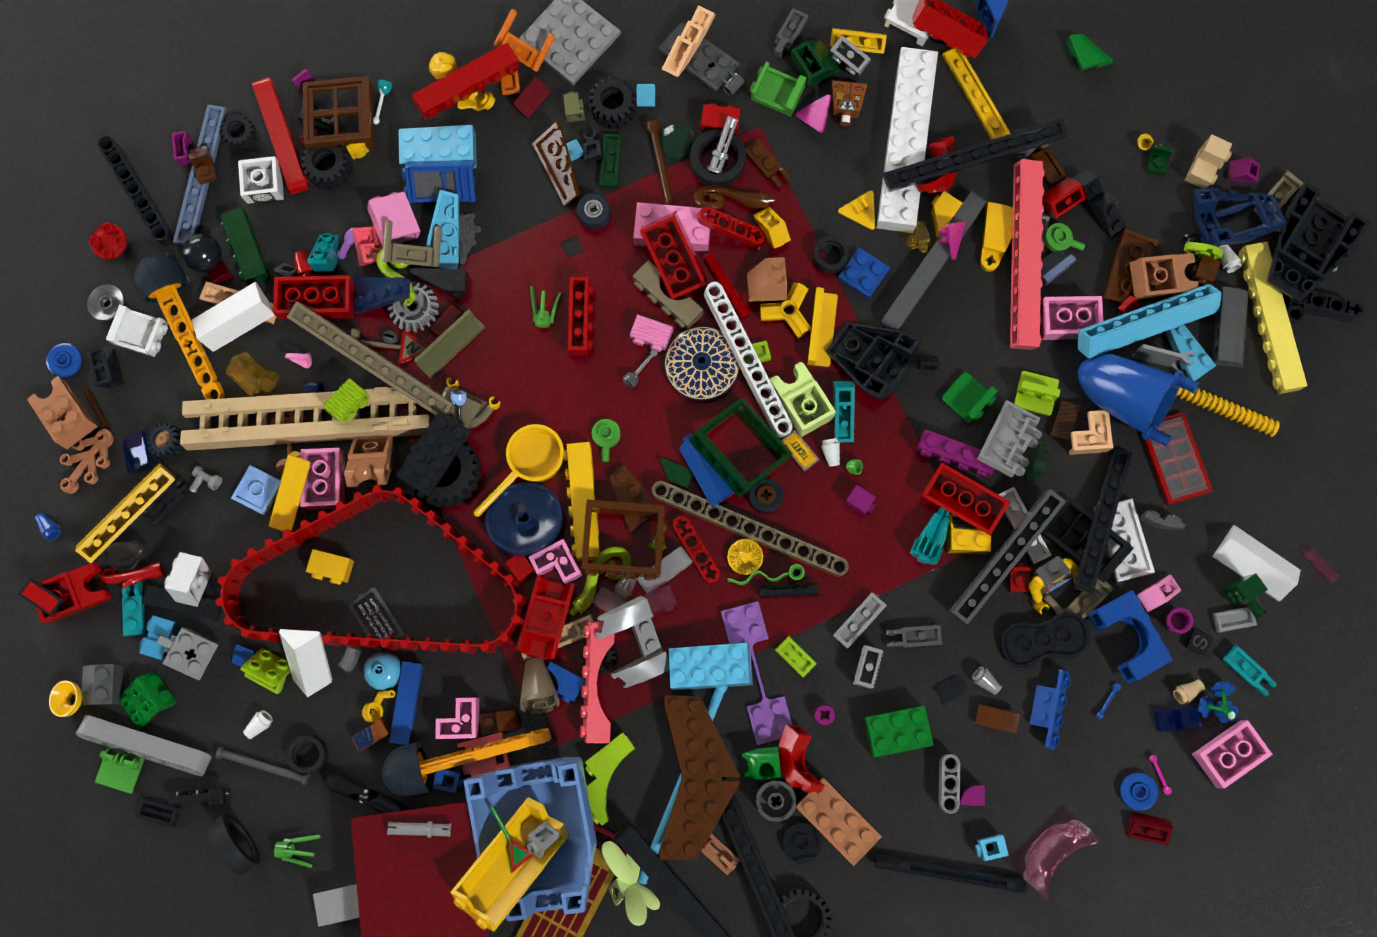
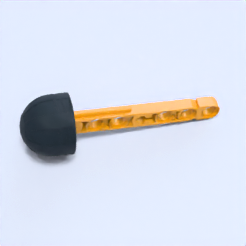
M154 254L145 257L138 263L133 274L134 286L142 303H159L198 384L202 387L201 391L205 399H212L211 392L213 390L218 392L217 399H224V390L220 382H217L215 371L201 342L196 337L193 323L179 296V293L189 286L182 267L169 256ZM173 305H175L178 308V312L176 315H172L171 313V307ZM181 322H184L186 325V329L184 332H180L179 330V324ZM192 341L193 344H191V347H188V344ZM197 356H200L202 358V364L200 366H197L195 364V358ZM205 373H208L210 375V381L208 383H205L203 381V375Z
M544 728L427 759L420 742L401 746L393 750L386 758L382 769L383 781L386 787L399 797L413 798L429 794L432 791L431 773L548 742L552 739L549 728Z

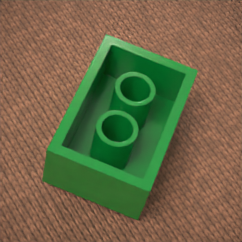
M925 706L864 718L872 757L934 746Z

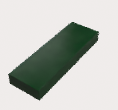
M603 133L602 146L604 158L601 159L599 187L618 189L622 134Z

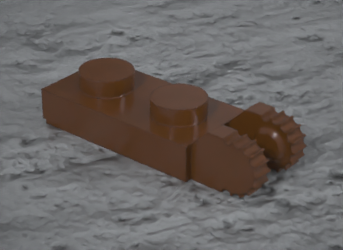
M757 140L745 150L746 156L776 188L782 186L779 179L775 176L776 173H779L785 181L791 179L786 170L782 168V165L760 140Z

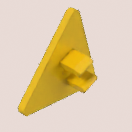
M870 190L839 208L838 213L870 230H874L873 191Z

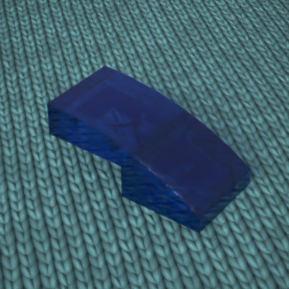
M1198 707L1155 712L1158 732L1201 727Z

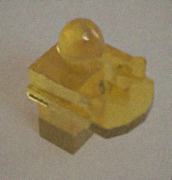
M925 220L918 221L915 227L916 234L909 235L905 241L906 245L910 246L911 249L919 248L920 252L925 253L928 251L930 235Z

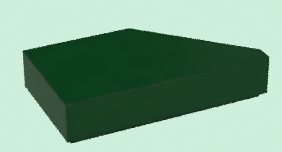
M661 458L660 461L669 482L688 489L693 477L691 469Z

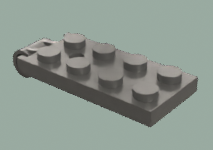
M683 22L679 24L659 46V52L668 57L678 35L681 36L686 24ZM703 38L684 69L714 92L722 87L723 91L729 96H733L744 83L743 78L734 72L740 66V63L705 38ZM711 63L715 64L713 68H709L708 65Z

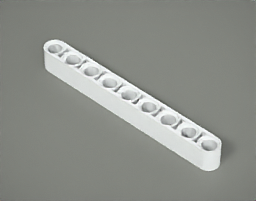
M711 282L704 291L705 300L771 430L776 433L777 437L783 438L791 432L792 423L723 287L718 282ZM709 289L717 290L718 295L712 296L709 293ZM722 305L726 308L727 312L721 313L717 307ZM726 323H733L735 330H729L726 327ZM736 339L742 340L744 346H743V347H738V346H736L735 340H736ZM749 356L752 359V364H746L743 357ZM752 373H758L761 380H753ZM761 390L768 391L769 398H763ZM770 407H775L778 410L776 416L770 413ZM778 424L786 426L785 433L778 430Z

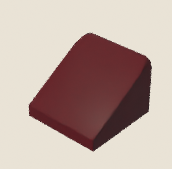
M224 261L220 262L213 270L208 271L212 282L217 285L233 277Z

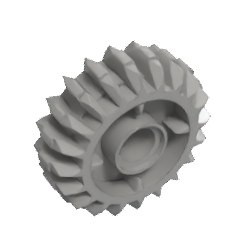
M411 282L415 292V299L411 305L417 304V308L410 311L411 305H405L403 301H398L390 304L391 306L388 307V311L391 312L389 317L394 319L393 323L395 325L399 324L398 327L401 330L405 328L407 332H410L413 329L417 333L419 327L422 331L425 330L424 325L431 327L429 321L436 320L433 315H438L439 312L436 308L439 307V304L436 302L438 298L433 296V290H428L427 285L422 287L421 283H417L414 286L413 282Z

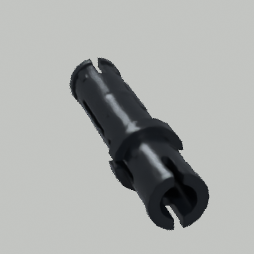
M799 582L794 585L759 586L760 598L819 596L818 583L800 584Z

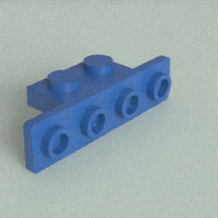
M1061 669L1059 670L1056 689L1037 685L1030 719L1031 725L1048 728L1045 748L1055 750V747L1059 744L1060 736L1058 731L1059 727L1063 724L1062 710L1067 703V696L1065 694L1071 682L1069 672Z

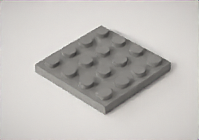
M554 0L520 36V39L540 51L550 33L554 34L555 40L543 62L570 84L574 85L620 36L621 32L582 0Z

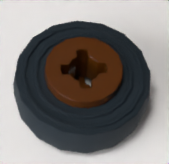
M764 479L749 491L750 504L760 513L774 512L783 502L782 488L772 479Z

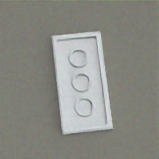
M1133 498L1119 501L1112 530L1131 544L1134 549L1113 572L1116 583L1155 573ZM1109 539L1107 548L1109 555L1112 557L1120 546L1112 539Z

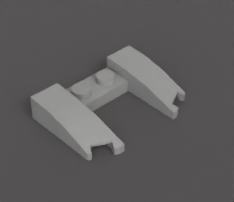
M642 596L597 617V620L603 621L602 632H596L597 639L632 627L642 657L610 673L613 679L619 677L625 682L622 684L624 688L647 681L670 670L667 654L661 648L651 620L653 615L648 600Z

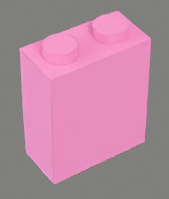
M393 192L388 196H376L369 200L367 209L382 247L386 220L393 222L391 243L400 244L418 239L420 229L405 192Z

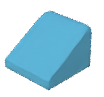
M637 84V107H655V84Z
M577 139L566 143L571 161L584 156Z

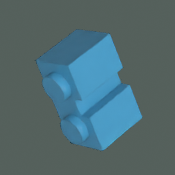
M152 616V619L148 621L146 626L147 631H149L147 638L144 637L140 642L139 653L165 660L168 654L164 652L166 647L156 642L160 635L170 639L172 635L177 636L181 623Z

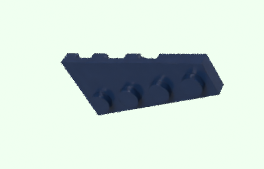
M404 277L354 279L353 313L360 315L410 298V279Z

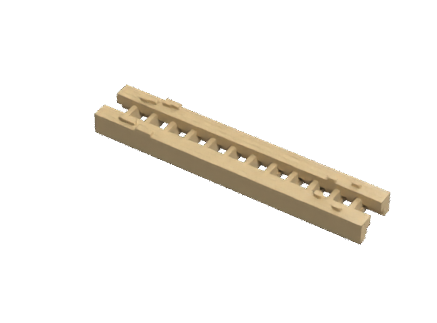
M389 387L364 389L370 397L366 405L371 406L370 418L360 419L359 408L355 412L353 420L346 422L344 425L334 417H332V421H322V409H325L323 404L336 391L183 401L182 415L185 418L200 417V427L198 430L181 431L180 444L189 451L353 440L354 437L419 436L423 435L430 425L431 417L429 414L418 415L416 402L395 388ZM409 403V416H397L398 404ZM379 405H390V417L379 418ZM304 410H314L313 422L303 423ZM285 411H295L294 423L284 424ZM270 412H276L275 425H267V414ZM257 413L256 426H248L249 414ZM230 415H238L237 427H230ZM211 416H219L218 428L211 429Z

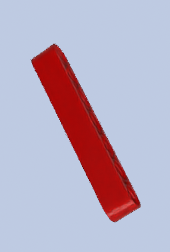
M267 77L253 82L252 85L291 195L309 190L310 187L272 79Z

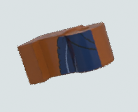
M379 719L374 724L355 734L351 739L358 752H361L389 737L391 730L385 719Z

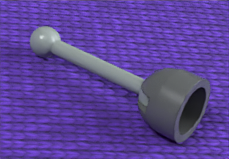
M651 350L650 355L635 372H628L622 378L627 386L634 389L639 382L638 374L650 359L657 355V351Z

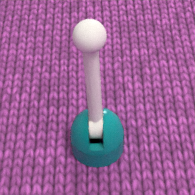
M378 80L377 90L381 95L374 117V124L380 122L379 115L384 95L389 94L392 90L393 84L386 80Z

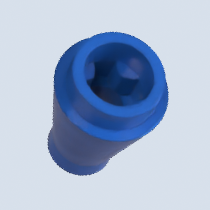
M45 512L35 516L43 538L52 541L60 536V526L49 518Z

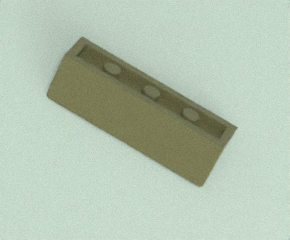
M468 309L415 358L414 362L431 379L483 331L485 326Z

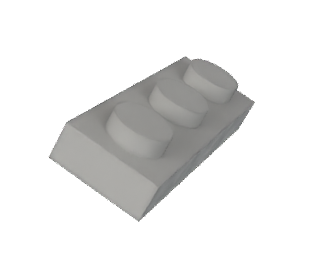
M872 592L836 631L833 637L848 649L887 605Z

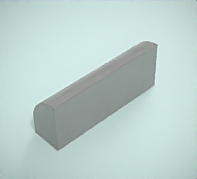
M357 884L313 894L318 927L359 918Z

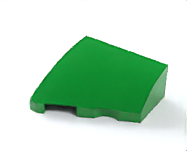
M1074 34L1068 37L1066 44L1072 58H1076L1081 71L1095 66L1097 69L1112 64V58L1084 34Z

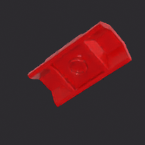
M537 575L516 647L517 651L539 659H555L575 584H560L548 581Z

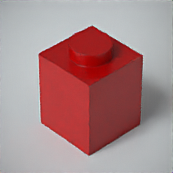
M509 555L507 557L508 561L505 563L520 583L536 573L526 556Z

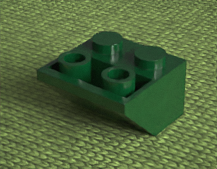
M822 40L806 41L791 50L790 60L799 74L807 77L806 85L809 89L841 70Z

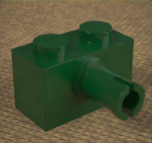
M1256 573L1244 576L1224 589L1225 597L1231 604H1234V606L1247 605L1256 619L1267 613L1257 597L1268 589Z

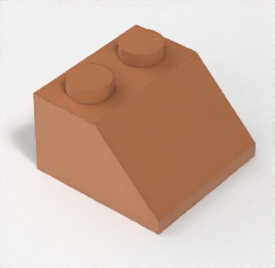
M785 257L765 258L747 273L749 302L787 300Z

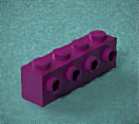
M926 429L922 433L916 452H919L920 455L938 459L940 463L957 466L956 468L962 471L973 472L981 478H988L994 472L993 467L977 460L980 449Z

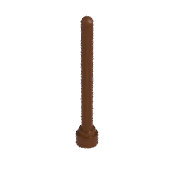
M650 120L645 123L646 132L652 138L666 204L672 205L673 198L658 135L661 129L659 120Z

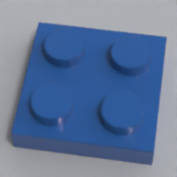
M858 248L839 275L838 280L867 299H870L890 270V267L861 248Z

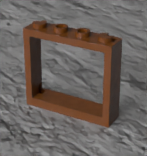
M587 499L581 573L591 576L605 574V577L616 578V575L624 576L625 579L644 577V580L647 581L659 578L661 575L665 505ZM592 512L658 517L655 568L588 563Z

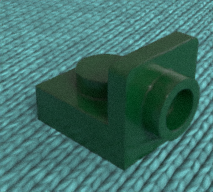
M1163 144L1155 145L1150 151L1146 172L1165 176L1173 149Z

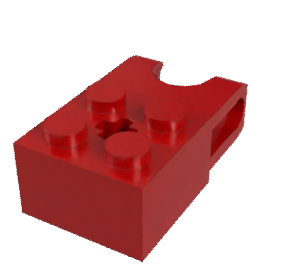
M90 563L39 582L65 600L53 617L36 607L41 622L51 624L112 598L110 591L100 590L93 592L90 588L91 578L101 572L100 564Z

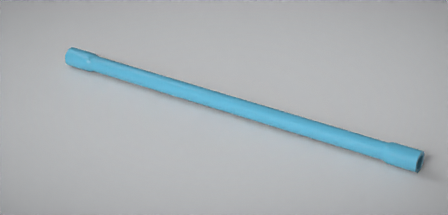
M728 687L715 688L707 708L712 721ZM681 774L650 846L657 855L680 786ZM642 869L637 883L646 887L649 877Z

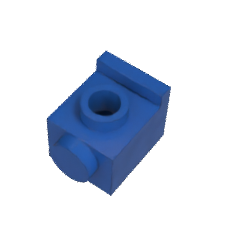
M447 769L436 771L433 789L458 793L459 789L462 790L464 787L465 778L462 777L463 773ZM449 777L454 778V783L452 785L448 783Z

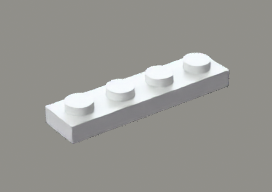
M1012 487L998 495L1011 502L1005 514L1013 529H1015L1028 511L1016 489ZM1041 535L1037 537L1026 551L1033 565L1051 556Z

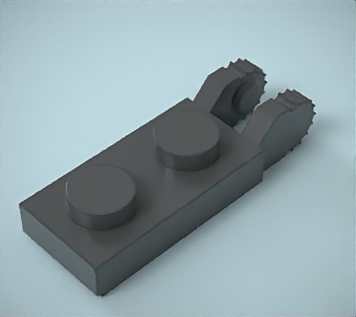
M941 625L905 627L886 631L888 636L901 634L902 642L887 643V648L943 645Z

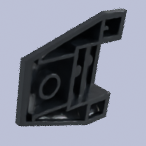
M847 322L826 352L863 392L881 400L893 394L912 367L921 344V339L905 331Z

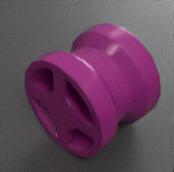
M823 705L816 709L814 717L820 725H829L834 721L835 712L830 706Z

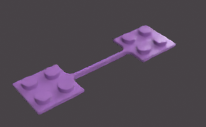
M759 602L721 611L729 644L748 643L750 645L751 656L763 697L760 703L747 706L756 743L760 745L781 739L786 724L792 725L785 696L772 700L765 696L753 652V645L756 642L769 639Z

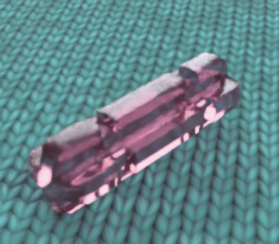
M1315 549L1308 550L1305 553V557L1312 561V565L1322 575L1324 574L1330 583L1338 579L1339 575L1336 571L1331 570L1332 567L1321 556H1318L1319 553Z

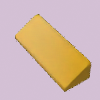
M832 28L831 48L841 36H844L861 51L884 54L886 34Z

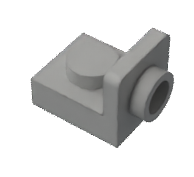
M544 821L528 835L526 847L531 854L541 859L544 851L559 838L560 833Z

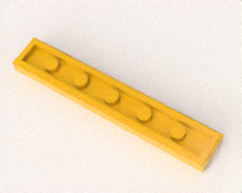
M957 48L943 52L942 57L990 139L1011 134L966 56Z

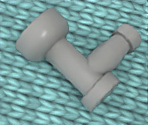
M196 466L192 471V475L196 478L189 490L196 493L197 488L204 480L208 482V487L214 491L221 485L222 477L218 475L211 476L204 472L202 467Z

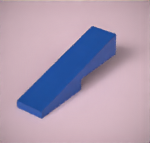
M402 661L389 739L390 744L404 746L410 744L417 712L416 704L424 671L422 664Z

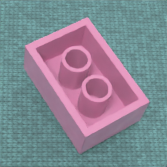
M1102 296L1044 297L1040 307V316L1042 317L1041 339H1078L1079 330L1103 322Z
M340 448L301 449V458L310 461L311 464L300 500V507L306 510L336 509L337 502L345 503V452Z
M1248 720L1238 721L1192 753L1214 786L1222 789L1273 755Z

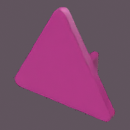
M827 94L796 112L795 116L822 133L826 126L831 96Z
M965 221L947 224V228H942L939 232V235H944L940 243H949L951 259L953 260L956 259L966 225Z

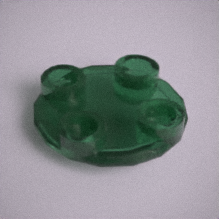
M682 124L668 126L663 130L659 139L662 152L671 158L686 159L695 142L694 133L690 128Z

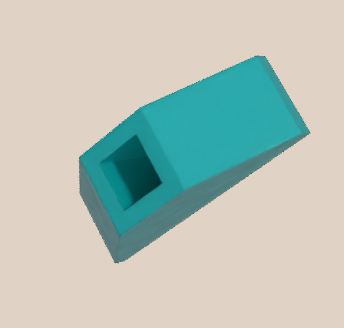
M330 233L319 235L307 259L309 266L315 272H334L338 260V235Z

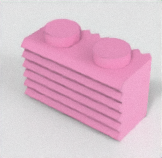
M637 314L630 332V339L636 345L643 346L645 344L651 346L650 349L661 352V350L666 351L673 333V326Z

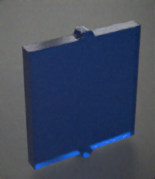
M145 431L130 434V437L122 440L128 472L142 469V466L151 463Z

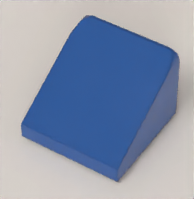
M236 644L231 663L241 667L257 652Z

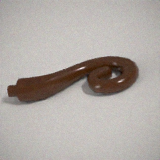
M717 185L701 187L694 193L693 197L697 207H711L716 210L723 208L725 204L723 196H727L750 208H767L768 204H774L775 202L774 196H768L767 193H745L734 188ZM709 195L710 201H715V203L706 202L703 198Z

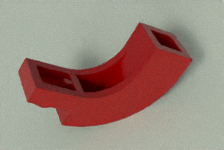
M954 136L937 139L929 144L932 158L956 151ZM957 172L918 184L919 192L927 191L929 194L947 191L952 186Z
M786 724L778 749L780 769L783 777L791 787L801 788L808 793L822 792L824 784L808 771L805 764V751L812 736L800 726Z

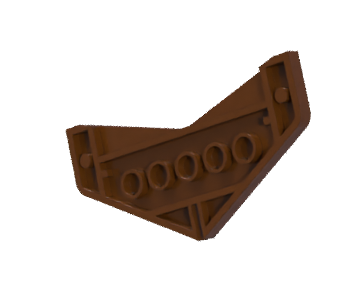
M665 695L664 708L668 717L681 771V782L664 837L660 844L659 860L693 861L698 858L741 782L722 781V777L740 778V775L703 701L699 697Z

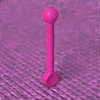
M1151 755L1149 760L1154 764L1164 787L1163 793L1170 795L1172 790L1165 782L1157 763V757Z

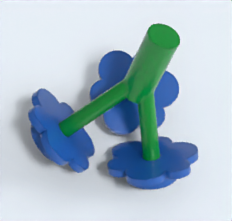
M1216 682L1214 687L1211 688V692L1216 697H1222V701L1214 706V699H1211L1210 695L1202 697L1199 702V712L1202 717L1207 718L1215 710V715L1219 717L1220 722L1235 721L1239 709L1237 706L1232 705L1231 701H1227L1226 696H1230L1235 691V686L1229 682Z

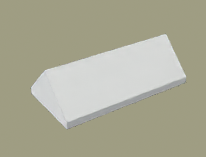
M254 282L192 319L197 339L214 352L275 315L268 299L258 284Z
M1235 525L1232 526L1212 556L1241 577L1256 573L1268 589L1265 593L1278 602L1299 581L1300 569Z
M280 629L279 634L292 679L303 693L309 697L332 683V676L321 633L316 631Z

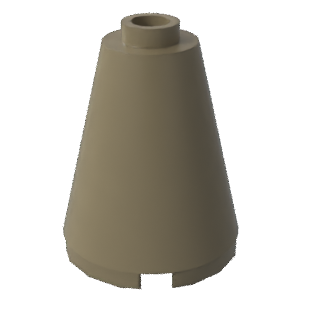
M531 657L525 662L520 709L525 713L526 710H530L532 714L550 712L554 710L553 706L556 704L557 707L559 706V696L545 661Z

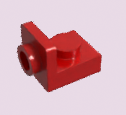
M1022 563L1016 564L1009 572V592H1030L1029 583L1032 567H1026V564Z

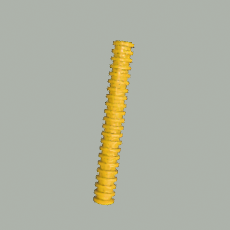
M1180 387L1176 395L1179 396V399L1184 398L1185 401H1190L1191 404L1201 405L1203 409L1206 407L1208 411L1212 410L1213 413L1218 412L1220 416L1224 415L1225 418L1229 417L1230 420H1235L1237 423L1241 422V425L1246 424L1247 427H1252L1253 430L1263 431V434H1269L1270 437H1273L1280 427L1279 421L1274 422V419H1268L1267 416L1263 417L1260 413L1257 415L1255 411L1245 410L1243 406L1234 405V402L1229 403L1228 400H1223L1222 397L1217 398V395L1212 396L1210 392L1206 393L1205 390L1200 391V388L1193 394Z

